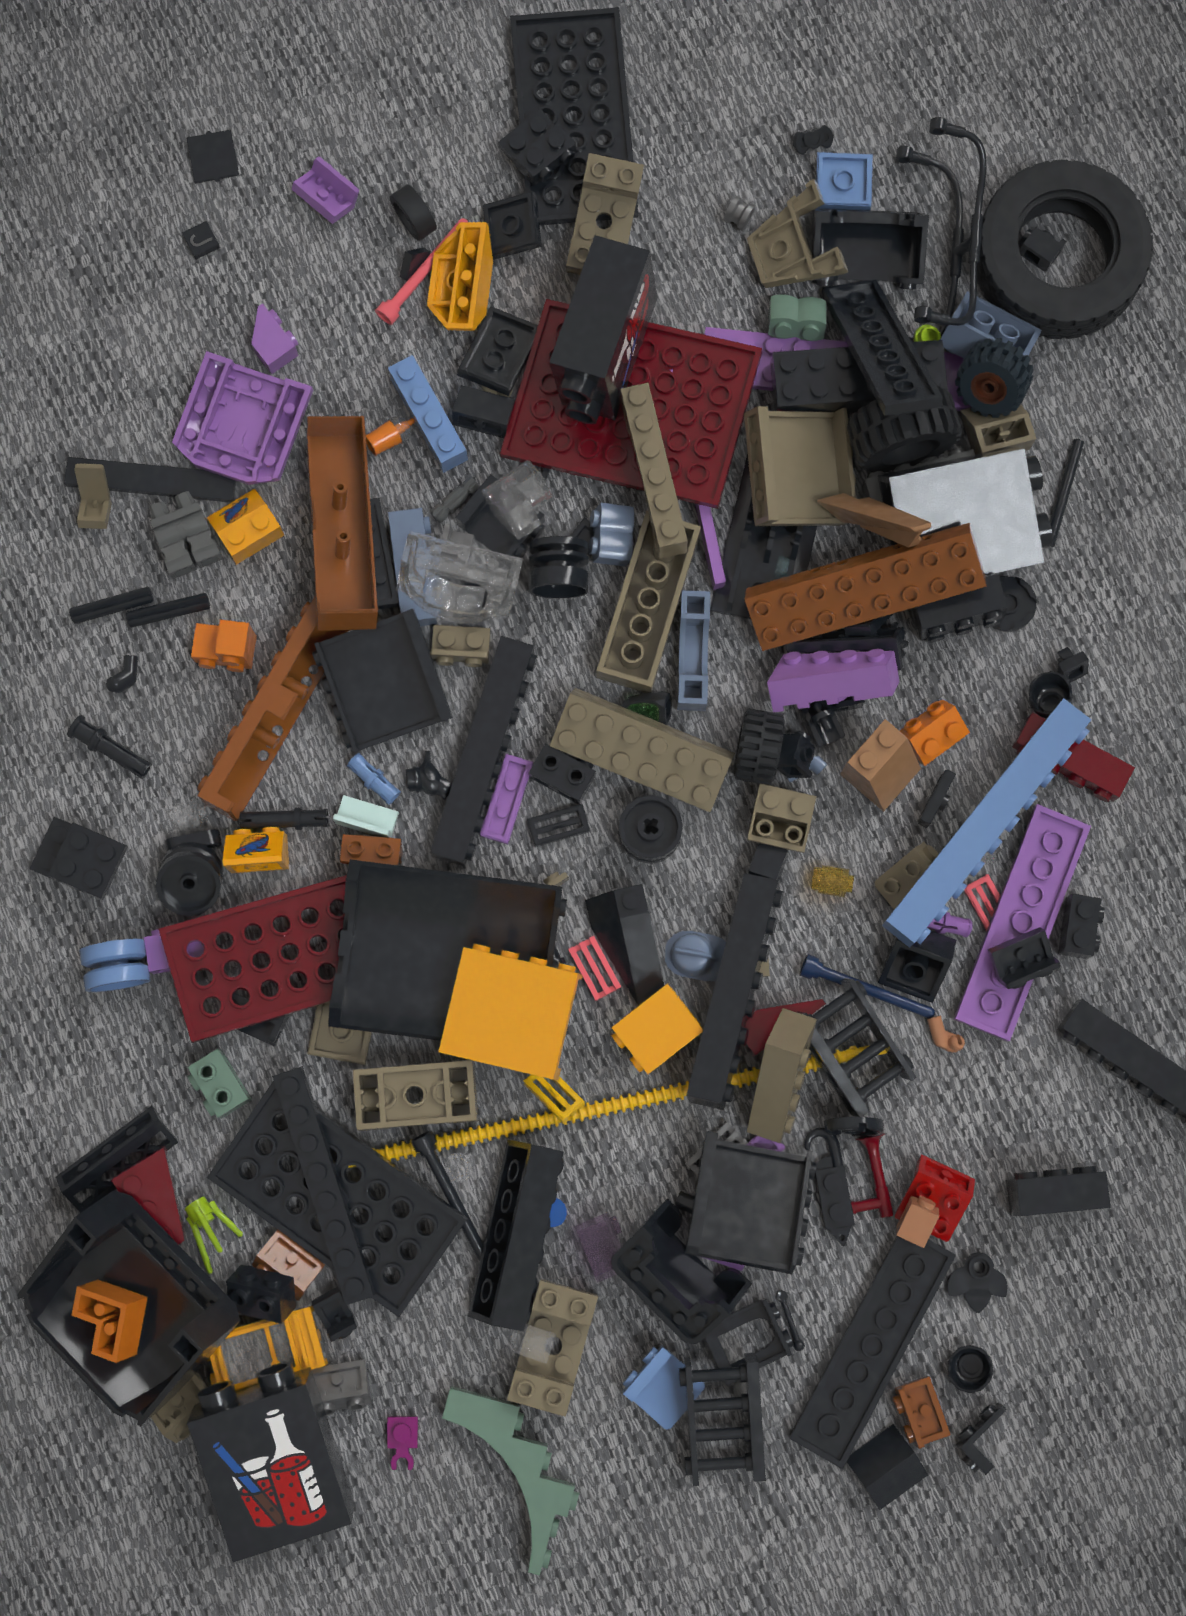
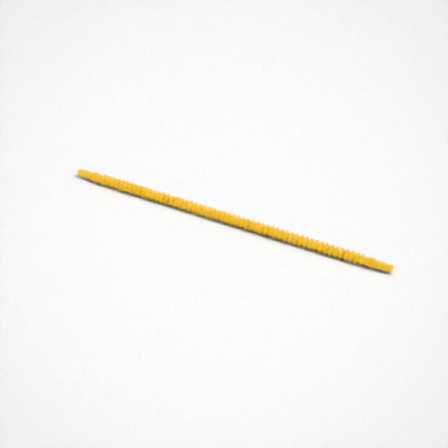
M853 1045L845 1051L836 1049V1053L833 1055L839 1064L848 1062L870 1045L859 1048ZM884 1050L878 1055L887 1054V1052ZM812 1054L807 1066L803 1070L806 1074L809 1073L810 1069L817 1072V1068H820ZM752 1067V1071H748L745 1068L743 1073L739 1072L733 1075L731 1084L734 1086L738 1085L739 1088H742L744 1083L747 1086H750L751 1082L757 1084L760 1069ZM686 1081L685 1085H681L679 1082L676 1087L670 1084L668 1089L661 1086V1090H656V1088H653L652 1092L644 1090L643 1094L637 1091L634 1096L628 1093L626 1098L620 1095L619 1099L611 1097L610 1101H606L604 1098L601 1103L595 1100L592 1105L586 1102V1106L576 1110V1114L567 1119L572 1121V1123H575L576 1119H580L583 1122L585 1117L592 1120L594 1115L600 1118L601 1114L609 1116V1112H613L616 1115L618 1110H622L625 1113L627 1108L633 1111L634 1107L637 1106L639 1109H642V1105L651 1107V1103H655L658 1106L660 1101L667 1104L669 1099H672L673 1102L676 1101V1098L684 1100L689 1081ZM544 1111V1115L536 1113L535 1117H531L528 1114L526 1119L520 1116L517 1121L511 1118L510 1122L506 1123L505 1120H502V1124L494 1122L493 1126H489L486 1123L484 1128L478 1125L475 1130L469 1127L468 1131L460 1129V1133H456L453 1130L451 1135H447L444 1132L442 1137L436 1134L437 1142L435 1145L438 1152H441L444 1147L447 1150H450V1146L458 1148L459 1144H463L466 1147L468 1142L474 1145L477 1140L483 1143L484 1139L492 1141V1137L500 1139L501 1135H505L508 1138L510 1133L516 1136L519 1131L522 1134H525V1130L534 1132V1128H538L541 1131L543 1126L550 1129L552 1124L558 1127L561 1122L553 1113L548 1114L547 1111ZM404 1141L401 1142L400 1146L393 1143V1147L389 1148L388 1145H385L384 1149L375 1150L390 1162L393 1158L399 1161L401 1156L408 1159V1155L416 1157L417 1154L411 1142L406 1144Z

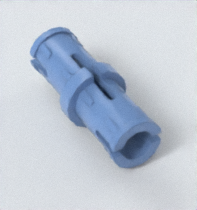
M357 753L348 762L347 767L361 778L364 786L376 792L386 804L390 805L400 795L401 791L383 776L384 773L380 769L374 768L360 753Z

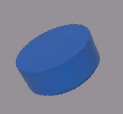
M556 1198L551 1207L549 1216L551 1221L550 1227L561 1225L567 1216L566 1206L558 1198Z

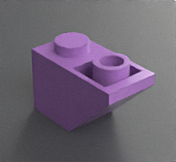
M262 303L257 309L252 346L255 354L272 375L299 356L296 349L298 342L289 330L284 332L280 327L282 321L273 309L268 311Z

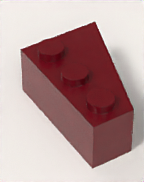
M164 1145L114 1176L112 1182L118 1192L132 1196L177 1244L185 1241L186 1235L167 1150Z

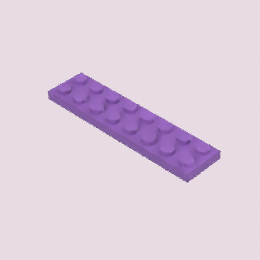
M1039 804L1034 806L953 1018L954 1020L1007 1042L1011 1040L1033 979L1027 981L1020 988L1007 989L997 980L987 949L1039 927L1045 930L1049 939L1091 828L1090 825Z

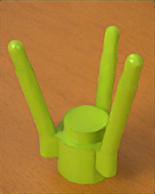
M204 1196L189 1204L185 1211L188 1214L186 1220L192 1229L208 1274H212L213 1269L199 1228H204L218 1253H221L223 1249L209 1225L215 1219L212 1215L213 1213L238 1237H242L243 1232L218 1208L215 1201L209 1203Z

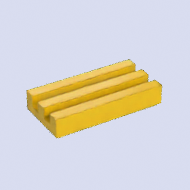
M530 1074L523 1080L524 1085L562 1124L568 1121V1117L574 1116L576 1110L585 1106V1101L560 1076L559 1080L553 1081L574 1101L572 1105L543 1077ZM535 1079L565 1109L564 1112L533 1082Z

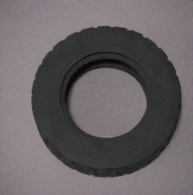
M1077 160L1045 161L1034 164L1031 168L1028 166L1017 172L1015 177L1011 176L1001 185V189L995 192L983 215L980 263L977 265V282L980 290L984 292L983 296L989 303L1041 329L1039 337L1072 339L1079 338L1084 334L1087 336L1095 333L1101 327L1105 328L1127 309L1148 274L1147 271L1150 268L1153 256L1151 254L1153 251V235H1151L1152 228L1149 217H1146V210L1141 201L1137 199L1136 194L1127 184L1125 185L1113 173H1109L1106 169L1094 164L1090 165L1087 162ZM1065 213L1076 216L1088 223L1099 235L1105 250L1104 272L1095 280L1078 287L1068 288L1050 285L1037 278L1022 260L1018 246L1019 231L1026 223L1044 214Z

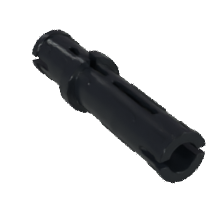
M298 807L294 811H241L239 820H252L240 822L241 829L295 827V830H302L303 827H328L329 819H317V817H327L329 814L328 809L302 810L301 807Z

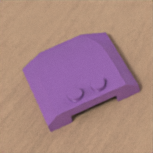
M206 351L172 443L197 468L248 485L280 481L310 401L313 388L288 378L282 380L235 364L231 359Z

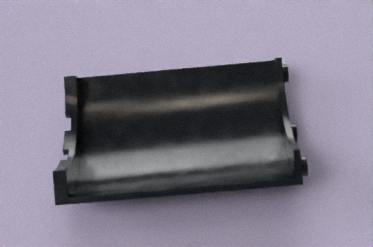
M350 859L345 883L344 923L340 934L338 968L334 977L329 1005L328 1027L441 1041L463 947L472 949L473 944L490 947V953L501 955L502 950L519 954L518 960L529 962L530 957L547 960L546 966L558 969V961L553 960L559 916L565 917L567 899H561L562 886Z

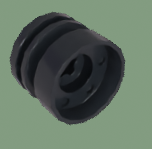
M548 536L529 542V551L532 554L529 556V563L534 567H538L529 572V592L532 595L542 598H576L588 593V571L580 568L588 564V556L585 555L588 553L587 541L569 536Z

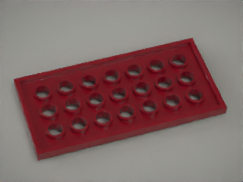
M347 875L159 928L191 1043L330 1002L334 977L330 980H324L319 976L318 969L320 966L328 964L337 973L340 942L338 932L343 929L345 913L341 916H335L330 912L329 906L334 901L344 903ZM306 909H313L318 914V920L313 924H307L301 918L302 912ZM284 917L288 919L290 928L286 932L276 931L273 927V922L276 918ZM250 925L258 926L262 932L261 937L255 941L247 939L244 934L245 929ZM226 933L233 938L231 947L221 949L217 946L215 941L220 934ZM317 936L324 938L327 943L325 950L321 952L313 951L309 944L312 938ZM192 942H200L204 946V953L199 957H192L187 953L188 945ZM284 946H295L298 949V956L294 960L284 959L281 954ZM264 953L269 957L270 963L266 968L259 969L254 966L252 960L256 954ZM235 961L240 964L242 970L238 976L229 977L225 974L224 966L228 962ZM200 970H208L211 972L213 979L208 985H199L195 980L196 973ZM294 973L304 974L307 979L306 985L302 988H294L289 981L291 975ZM266 981L275 982L278 986L277 994L272 997L265 996L261 992L262 984ZM243 989L249 993L250 999L245 1005H237L233 1002L232 995L236 990ZM209 998H216L221 1003L220 1010L215 1014H209L203 1008L204 1002Z

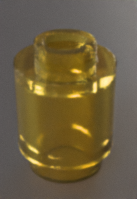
M822 865V868L814 867L811 890H817L818 894L845 898L846 892L852 893L854 875H849V869L826 865Z

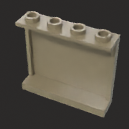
M757 406L745 412L744 420L755 526H841L848 524L840 522L817 502L818 499L842 493L856 498V478L852 466L853 449L850 445L847 431L849 421L847 408H842L835 412L768 411V406Z

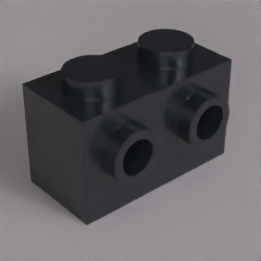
M545 743L529 771V778L570 801L580 804L596 776V771L592 769L594 766L592 763L580 758L575 760L568 756L567 753Z
M1071 894L1066 897L1058 949L1059 955L1088 959L1094 956V952H1098L1101 937L1097 935L1098 924H1102L1105 908L1101 906L1102 898Z
M240 1265L226 1280L227 1296L236 1304L239 1314L282 1324L296 1308L294 1277L254 1268L253 1266Z

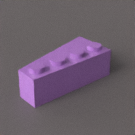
M873 649L869 652L845 650L840 653L817 651L810 654H800L799 652L783 654L767 681L774 713L784 711V706L797 704L798 709L809 708L810 703L826 700L827 705L838 704L850 696L853 697L854 701L893 696L900 681L894 651Z

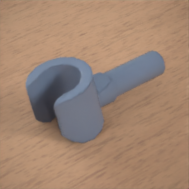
M814 756L809 770L811 769L818 775L827 766V763L821 757ZM788 778V780H789L790 783H791L792 781H794V780L797 779V778Z

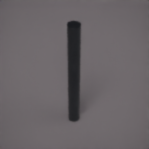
M1073 439L1051 516L1050 524L1053 542L1050 547H1055L1083 449L1084 441L1080 439Z

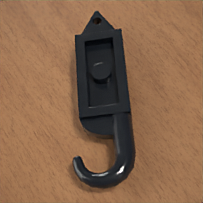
M816 1128L807 1134L804 1147L805 1150H810L811 1142L816 1137H823L828 1143L830 1156L817 1162L815 1178L825 1230H829L841 1246H845L852 1225H855L840 1143L836 1135L826 1134L824 1128ZM840 1235L844 1236V1240L841 1241L839 1239Z

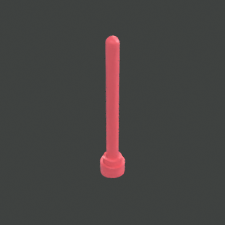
M462 218L455 224L391 300L388 299L386 302H381L375 309V313L387 324L393 325L399 317L400 306L432 270L434 252L456 230L457 225L460 222H468L467 219Z

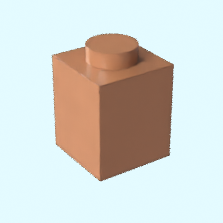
M911 1196L896 1226V1235L924 1248L939 1218V1208L935 1207L936 1203L923 1196H919V1198Z

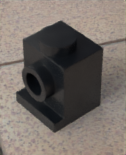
M1037 227L1033 231L1028 229L1019 241L1022 244L1020 255L1046 273L1062 252L1067 241L1062 238L1058 242L1050 232L1040 230Z
M797 731L794 734H783L777 769L787 778L812 777L809 767L814 757L815 746L810 743L811 736L807 733Z

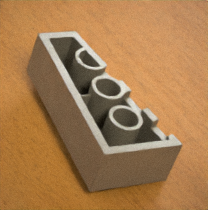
M784 1008L782 1009L765 1044L747 1128L748 1133L777 1143H781L785 1133H791L796 1118L791 1115L792 1111L796 1112L801 1095H798L797 1092L801 1090L806 1073L803 1070L807 1066L811 1050H809L817 1019Z

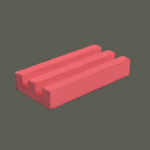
M989 874L968 884L964 889L986 931L990 922L973 894L972 889L976 888L992 917L995 910L983 891L981 884L986 883L997 903L1000 894Z
M594 936L568 949L595 1001L621 988ZM592 945L613 984L612 986H607L587 946ZM582 950L603 991L597 992L576 952Z

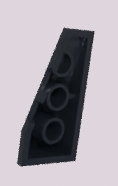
M642 884L616 889L585 900L591 929L638 1006L664 986Z

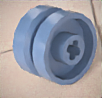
M143 939L106 941L89 945L79 950L81 965L87 968H97L83 976L86 992H103L130 988L151 981L148 966L143 963H133L146 956Z

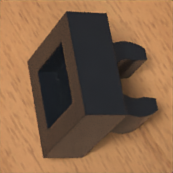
M1066 647L1057 652L1060 657L1057 659V673L1063 674L1070 683L1088 674L1089 659L1083 651L1073 655L1072 651Z

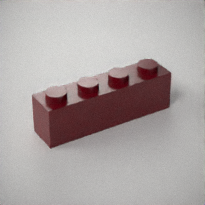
M1033 712L1027 717L1012 745L1017 750V755L1046 719ZM1082 740L1079 745L1074 742L1068 750L1072 754L1062 766L1056 764L1051 770L1055 775L1059 772L1068 777L1067 781L1078 788L1085 786L1094 791L1093 795L1104 802L1111 800L1114 802L1121 796L1135 767Z

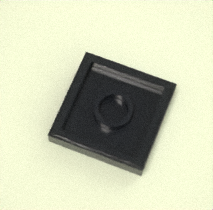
M530 191L483 205L484 222H487L489 226L493 260L542 247L536 193Z

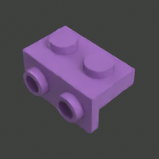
M319 156L314 159L312 169L295 180L291 189L332 224L355 207L359 189L352 182L348 181Z

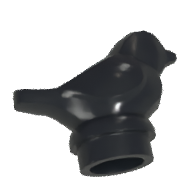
M425 751L424 761L420 767L412 766V768L406 769L409 792L416 791V793L423 791L430 796L438 795L443 800L449 795L451 783L442 777L431 763L430 751Z

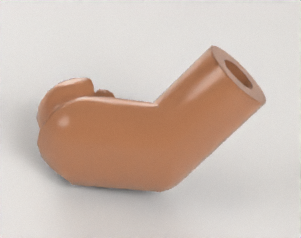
M941 1015L927 1019L933 1042L937 1047L952 1053L963 1049L965 1045L964 1038L959 1034L956 1035L946 1031Z

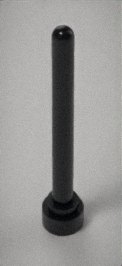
M431 1130L427 1131L410 1142L416 1153L419 1152L421 1156H425L449 1204L468 1217L462 1229L480 1261L484 1244L435 1151L437 1149L435 1145L437 1140Z

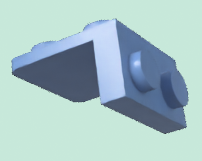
M661 1345L658 1350L653 1347L643 1358L642 1361L645 1365L638 1373L633 1370L622 1384L625 1386L623 1394L631 1402L634 1401L664 1429L668 1430L674 1426L687 1410L686 1386L680 1387L679 1368H684V1364ZM704 1382L693 1383L694 1400L704 1390Z

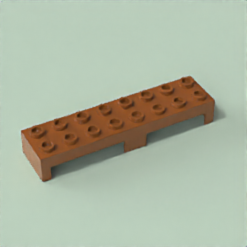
M307 416V453L317 630L376 629L378 607L364 416Z
M970 523L922 536L920 543L912 547H906L898 543L746 588L745 602L762 651L987 587L984 569Z
M316 596L312 602L308 601L304 605L300 613L302 619L298 626H293L286 636L288 643L282 652L278 651L271 662L273 668L269 675H264L259 681L256 688L258 693L255 699L247 702L242 711V716H244L239 726H233L227 737L229 743L225 750H220L216 754L212 763L214 766L209 776L205 775L198 785L197 790L199 794L197 796L207 807L233 821H238L240 812L244 811L324 674L323 666L318 667L319 670L316 674L309 672L310 666L316 665L312 651L316 650L314 643L349 631L317 630ZM310 677L312 684L308 687L301 683L302 678ZM275 726L283 728L281 736L272 732ZM265 750L269 753V758L266 761L258 759L260 751Z

